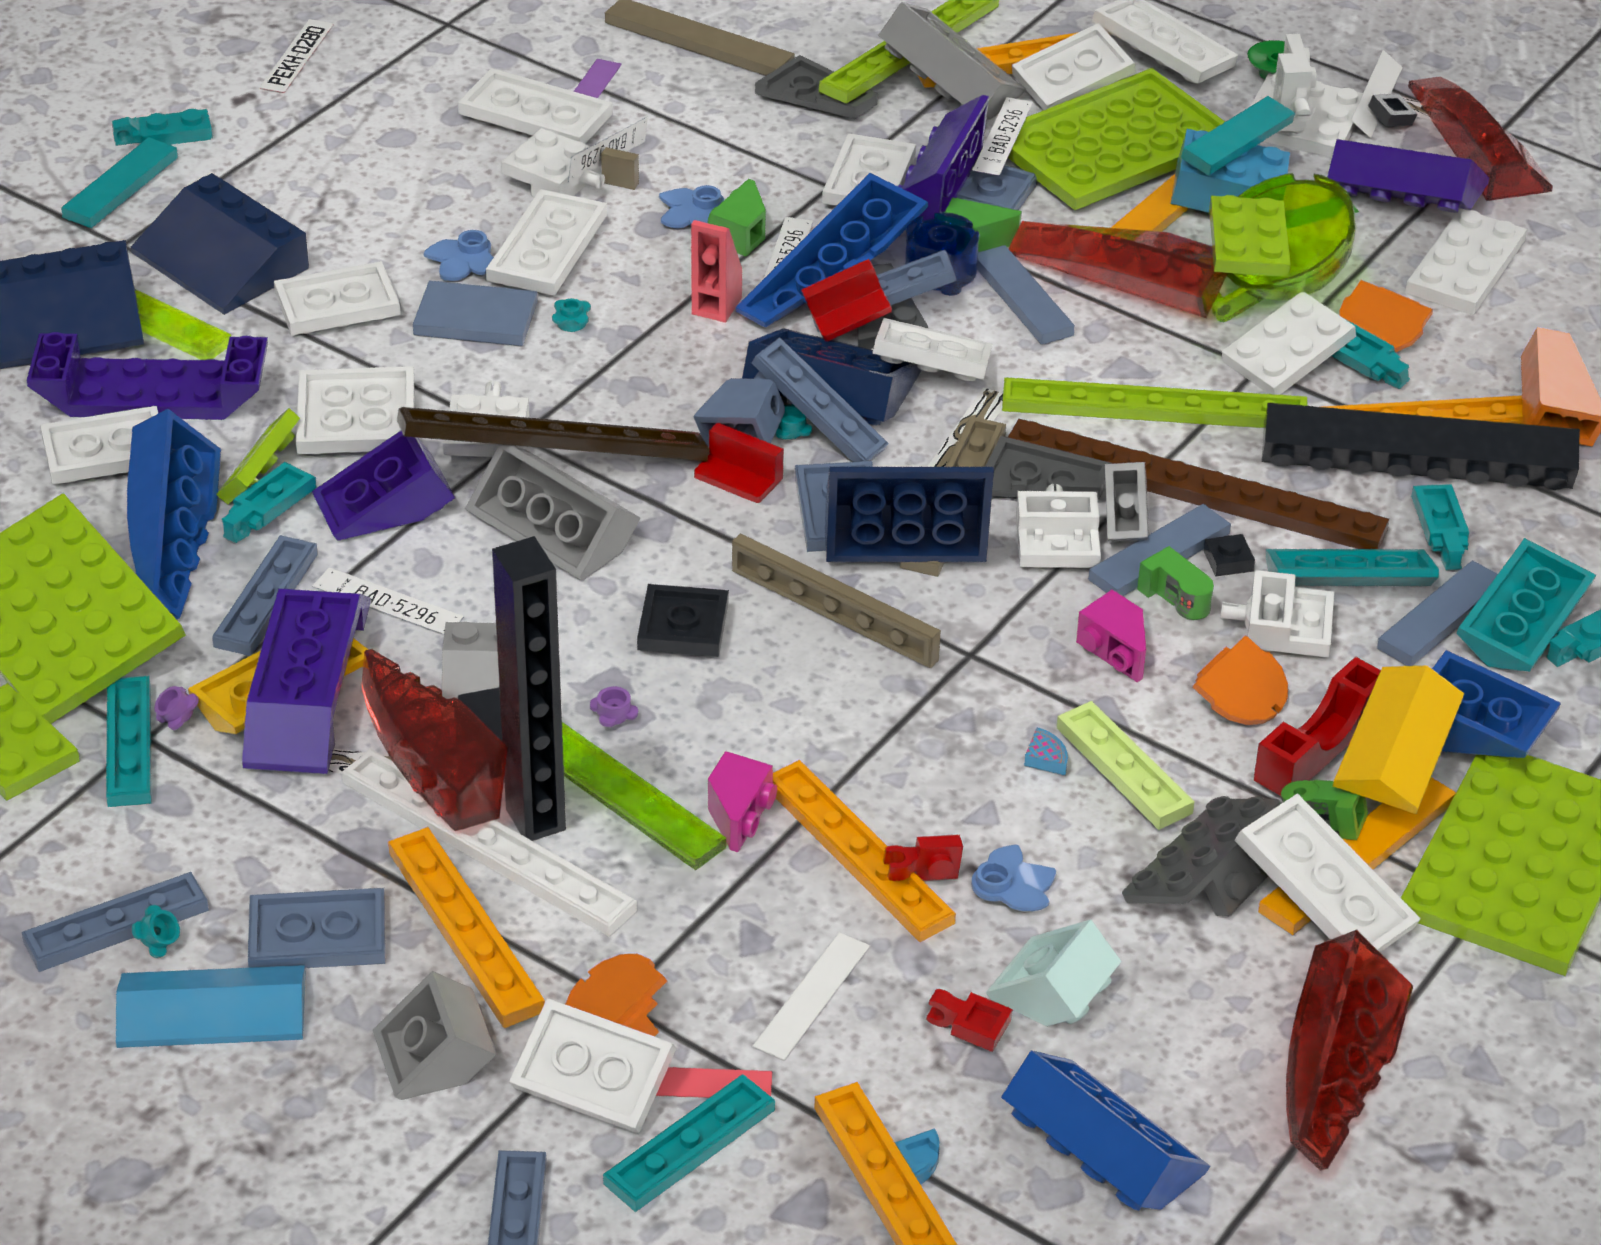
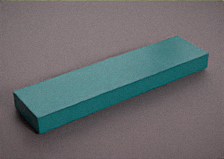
M1266 96L1185 146L1181 158L1209 176L1293 123L1295 112L1273 98Z
M148 137L61 207L62 217L89 228L94 227L178 158L177 147Z
M149 676L120 678L107 687L106 798L108 807L152 804L151 684Z
M742 1074L603 1174V1185L634 1212H637L774 1112L775 1099Z

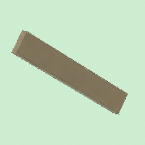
M618 0L605 12V23L765 76L795 58V53L632 0Z
M970 416L945 467H985L1000 436L1005 437L1007 424ZM900 562V568L938 577L945 562Z
M741 533L732 540L733 572L926 667L932 668L939 661L941 630Z

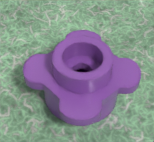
M172 686L165 689L155 702L156 719L160 723L167 722L168 727L172 730L180 728L192 716L194 708L199 701L198 696L194 693L188 695L183 687Z
M611 686L604 688L598 693L597 697L590 701V709L597 712L600 717L599 723L605 727H612L623 723L626 719L633 720L638 716V707L631 705V696L622 687Z

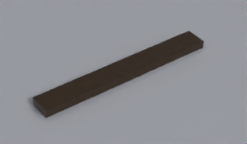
M410 407L399 408L397 422L405 437L707 461L710 450L700 433L692 431Z

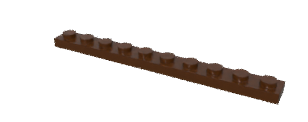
M1018 419L1008 435V438L1112 464L1145 462L1147 492L1199 506L1204 504L1213 510L1348 547L1379 549L1388 531L1389 518L1374 515L1370 512L1359 511L1330 501H1322L1293 491H1285L1260 484L1256 481L1237 478L1219 471H1212L1189 465L1182 461L1152 455L1145 451L1115 445L1108 441L1093 439L1071 431L1045 426L1034 421Z

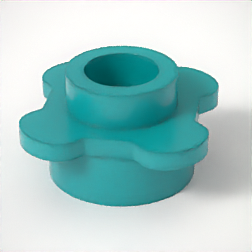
M569 298L558 300L554 303L556 313L552 315V321L561 330L576 332L583 329L589 322V317L587 316V312L591 310L589 302Z
M784 405L785 413L775 436L780 439H796L800 436L810 435L812 433V426L807 424V417L795 405Z
M150 905L145 909V916L142 920L133 923L132 934L135 939L140 940L149 948V953L152 957L161 958L167 953L166 947L179 938L180 926L178 920L171 912L162 910L158 905Z

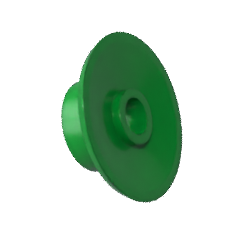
M1262 41L1254 44L1248 50L1247 55L1250 63L1259 69V75L1264 80L1268 73H1276L1278 54L1284 53L1285 41Z

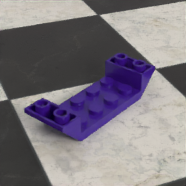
M59 332L39 333L26 380L27 387L70 417H90L157 406L158 413L169 409L181 419L224 420L259 391L268 347V337H229L225 361L215 359L179 360L176 358L167 360L81 358L77 334H62Z
M278 588L246 703L242 756L243 768L328 774L335 747L333 717L355 630L364 631L371 604L370 597L356 593Z

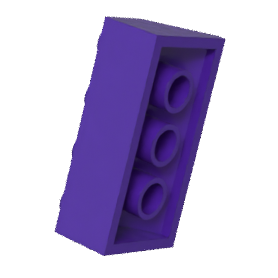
M981 95L947 113L940 125L932 128L928 145L921 146L916 165H910L904 185H898V187L928 202V207L911 225L934 232L938 231L941 219L952 197L957 198L983 148L989 96Z
M1336 139L1327 181L1336 188L1337 193L1346 196L1356 197L1358 192L1368 193L1370 198L1382 202H1390L1391 197L1404 199L1403 203L1414 207H1424L1425 203L1437 204V208L1442 211L1458 213L1459 208L1472 209L1488 185L1489 177L1472 159Z

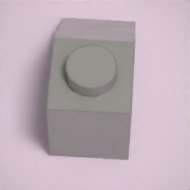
M1145 462L1105 464L1108 542L1148 540Z

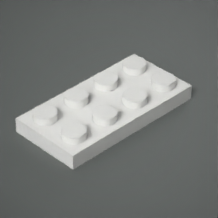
M1116 0L1095 9L1092 22L1095 24L1099 23L1109 35L1117 36L1126 41L1132 49L1148 54L1159 65L1170 67L1189 82L1199 84L1235 67L1238 54L1145 0Z
M491 68L458 101V114L530 135H534L543 128L586 144L613 115L612 102Z
M540 189L486 268L487 281L555 296L607 216V203Z
M1460 208L1408 279L1405 293L1474 315L1524 243L1527 229L1516 226L1509 221H1500L1481 215L1474 210Z
M1298 793L1242 829L1234 840L1358 968L1414 929L1421 919Z

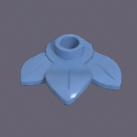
M709 185L700 186L694 190L679 188L660 193L659 199L670 207L661 217V223L675 229L691 225L694 220L708 223L711 210L724 201V197L718 188Z
M479 230L464 231L458 236V240H441L424 251V257L441 262L439 275L445 281H459L466 278L471 272L484 275L486 274V268L494 258L490 254V241L487 239L486 234Z
M1009 845L998 848L989 854L988 861L982 863L974 872L971 886L974 893L984 900L1002 901L1015 910L1038 911L1049 906V899L1044 892L1052 885L1056 877V869L1023 862V854L1019 845Z

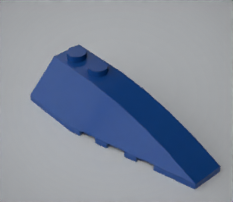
M869 173L736 306V312L763 327H767L806 304L802 289L867 259L872 260L883 253L928 207V202Z
M166 409L132 428L127 482V522L136 575L176 619H179L192 584L189 580L190 572L197 569L200 557L197 555L199 546L206 543L209 534L205 529L207 522L214 519L217 511L218 496L216 494L219 485L221 448L171 410Z

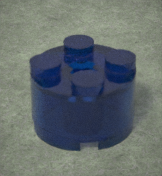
M947 212L934 213V219L924 221L923 216L914 219L906 230L905 264L946 250L957 281L933 290L941 291V293L948 296L957 295L962 291V287L971 283L976 277L979 232L978 230L975 232L973 223L969 219L958 214Z

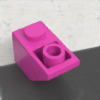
M1110 590L1079 611L1076 642L1087 651L1092 652L1113 666L1117 671L1122 672L1138 683L1143 679L1146 655L1143 609L1114 590Z
M725 751L708 778V810L729 849L739 852L747 837L752 838L755 835L764 809L769 810L772 807L777 794V785L773 784V765Z

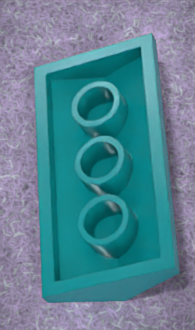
M1524 538L1459 626L1456 634L1486 666L1530 672L1550 644V640L1555 637L1591 586L1596 574Z
M1266 549L1265 557L1268 572L1294 574L1295 586H1431L1439 578V568L1424 549Z

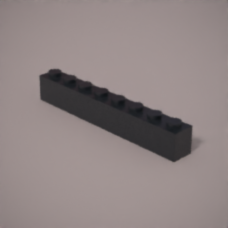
M1267 403L1261 462L1273 463L1277 466H1311L1318 470L1337 468L1349 469L1356 473L1372 471L1389 473L1393 476H1428L1435 480L1453 478L1465 479L1472 483L1500 482L1515 487L1534 485L1545 486L1551 490L1573 489L1579 471L1580 429Z
M535 536L492 548L506 811L519 833L531 841L566 830L556 568Z

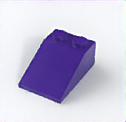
M399 431L312 491L337 541L422 521L455 499L431 452L419 438L405 437L402 431Z

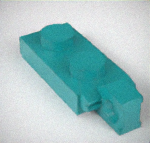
M187 109L183 112L169 114L154 113L145 117H125L112 121L116 146L142 143L148 137L169 145L205 141L213 138L207 109Z
M1350 322L1356 328V337L1331 356L1365 376L1372 377L1373 380L1379 381L1383 379L1386 384L1401 389L1410 381L1409 365L1400 360L1401 357L1395 353L1393 345Z
M287 462L282 463L233 499L234 506L229 510V514L222 518L223 537L237 543L248 537L252 529L257 531L262 526L265 527L316 489V477Z
M1452 484L1413 486L1411 498L1428 546H1430L1432 551H1441V561L1445 570L1462 569V555L1465 552L1464 550H1468L1469 529Z
M1601 609L1557 632V636L1549 642L1550 648L1546 658L1556 667L1577 657L1584 659L1588 663L1600 658Z

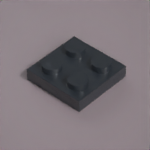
M648 584L637 635V650L719 657L729 603V590Z

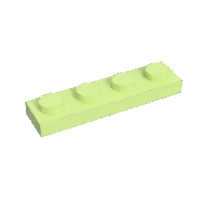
M1092 701L1057 717V729L1158 830L1193 814L1195 801Z

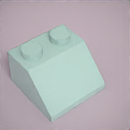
M1090 919L1031 937L986 991V994L991 1000L1009 1007L1042 1025L1050 1026L1065 1021L1067 1024H1072L1087 1014L1089 1002L1096 994L1109 986L1112 981L1111 974L1122 961Z

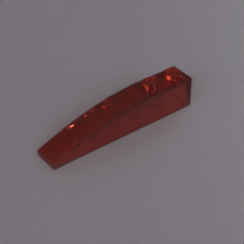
M1441 76L1409 81V89L1429 115L1431 121L1455 156L1472 159L1489 177L1488 185L1482 192L1486 201L1552 192L1553 185L1525 146L1501 126L1489 111L1469 92Z
M1022 221L1009 247V250L1015 257L1206 319L1228 274L1214 272L1212 246L1169 232Z
M373 649L365 650L361 686L368 713L388 755L411 785L414 792L419 793L433 808L436 815L441 817L454 831L499 819L508 747L462 701L455 697L450 699L444 698L440 688L435 685L426 687L420 684V677L412 672L403 674L399 664Z
M1357 929L1315 945L1295 1013L1289 1044L1286 1072V1113L1290 1143L1320 1171L1329 1168L1349 1134L1348 1124L1352 1118L1358 1117L1364 1109L1365 1103L1363 1099L1368 1091L1377 1087L1381 1080L1379 1072L1383 1065L1391 1063L1394 1058L1413 990V985Z

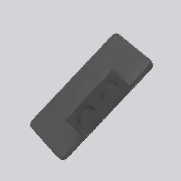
M1221 796L1207 803L1206 809L1194 821L1182 828V833L1170 845L1162 848L1157 853V857L1144 870L1139 871L1132 877V882L1122 891L1125 901L1186 904L1192 901L1204 889L1215 915L1230 916L1268 877L1267 873L1234 840L1242 829L1281 804L1279 799H1263L1260 796L1248 799H1230L1228 796Z

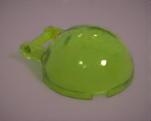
M1289 173L1264 180L1238 196L1239 198H1271L1284 201L1291 264L1288 277L1224 273L1239 288L1223 297L1210 280V278L1220 273L1214 272L1212 251L1191 263L1185 270V278L1191 285H1196L1211 304L1212 314L1220 322L1232 319L1264 299L1289 301L1300 292L1312 295L1322 290L1345 267L1353 249L1357 227L1353 202L1346 189L1335 180L1314 173V180H1296L1294 174Z

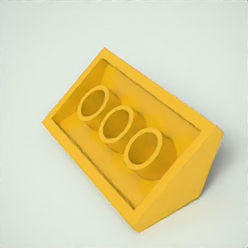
M353 638L344 676L375 660L374 653L355 638ZM261 650L188 688L189 695L194 693L198 696L197 707L215 731L237 734L245 729L247 698Z
M1427 665L1382 667L1335 776L1333 787L1417 814L1463 700L1464 693Z

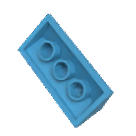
M305 965L122 973L116 991V1047L303 1040Z

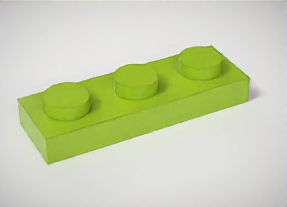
M288 408L274 420L216 495L228 505L234 498L258 482L259 479L256 477L258 473L264 475L278 460L274 452L276 450L281 452L295 437L291 430L300 417Z

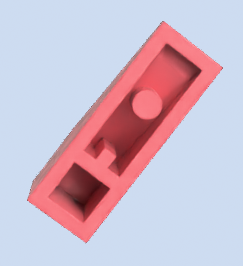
M694 220L691 224L692 315L725 323L742 299V266L729 228Z

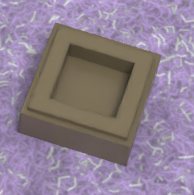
M605 147L601 153L602 174L605 176L604 184L635 190L639 184V154Z

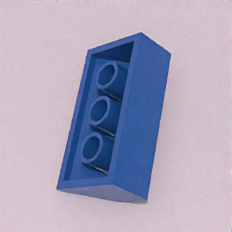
M1031 1050L1001 1096L1003 1100L1014 1107L1011 1114L1018 1121L1033 1129L1036 1126L1041 1128L1048 1134L1046 1142L1050 1146L1067 1156L1072 1153L1083 1161L1080 1166L1082 1171L1101 1183H1105L1107 1180L1118 1189L1115 1194L1116 1197L1134 1210L1140 1211L1142 1207L1157 1210L1163 1209L1204 1176L1210 1168L1208 1163L1071 1059Z

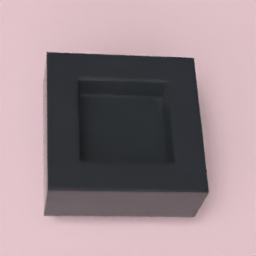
M1400 94L1373 95L1368 104V107L1378 117L1379 122L1387 127L1413 125L1418 115Z
M1243 534L1205 539L1203 551L1215 577L1254 571L1255 558Z

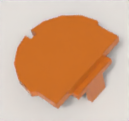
M1360 280L1351 295L1344 298L1339 314L1346 320L1393 345L1396 353L1412 346L1423 335V327L1433 314V309L1383 287Z
M1246 635L1231 649L1226 646L1197 674L1196 683L1192 687L1211 704L1212 710L1227 720L1244 725L1264 724L1277 715L1276 712L1279 713L1288 699V682L1282 666L1270 652L1263 651Z
M637 953L619 954L600 962L588 971L590 977L586 981L580 978L570 991L565 1005L655 1037L659 1030L646 1015L658 1005L652 996L667 980L654 968L655 964L651 959Z

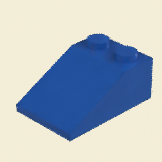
M1448 650L1443 653L1432 668L1464 693L1463 700L1442 752L1525 758L1561 705L1559 701Z

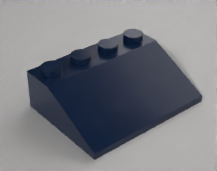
M213 173L203 176L184 187L131 246L132 254L223 315L274 288V281L292 278L309 269L306 233Z
M126 240L104 242L80 248H67L62 251L31 254L26 257L0 261V369L31 364L39 333L59 332L62 334H77L80 355L144 345Z
M782 328L749 341L742 379H754L759 370L752 364L753 359L780 337L868 424L881 425L882 421L885 422L896 415L922 370L917 367V364L903 361L899 364L886 362L880 358L881 355L873 354L871 349L834 340L824 341L822 337ZM787 399V403L793 404L789 399Z
M829 467L825 510L826 562H987L994 468Z

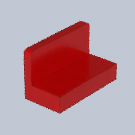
M869 259L801 290L810 314L824 341H830L892 312V307L880 286L875 269Z
M717 422L709 430L710 450L707 461H702L694 469L695 479L752 502L760 503L783 479L784 448Z

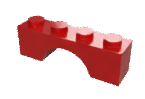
M1354 657L1332 677L1324 698L1307 722L1296 729L1283 721L1258 744L1253 780L1281 796L1282 789L1289 783L1303 780L1310 781L1350 744L1381 670L1358 657Z

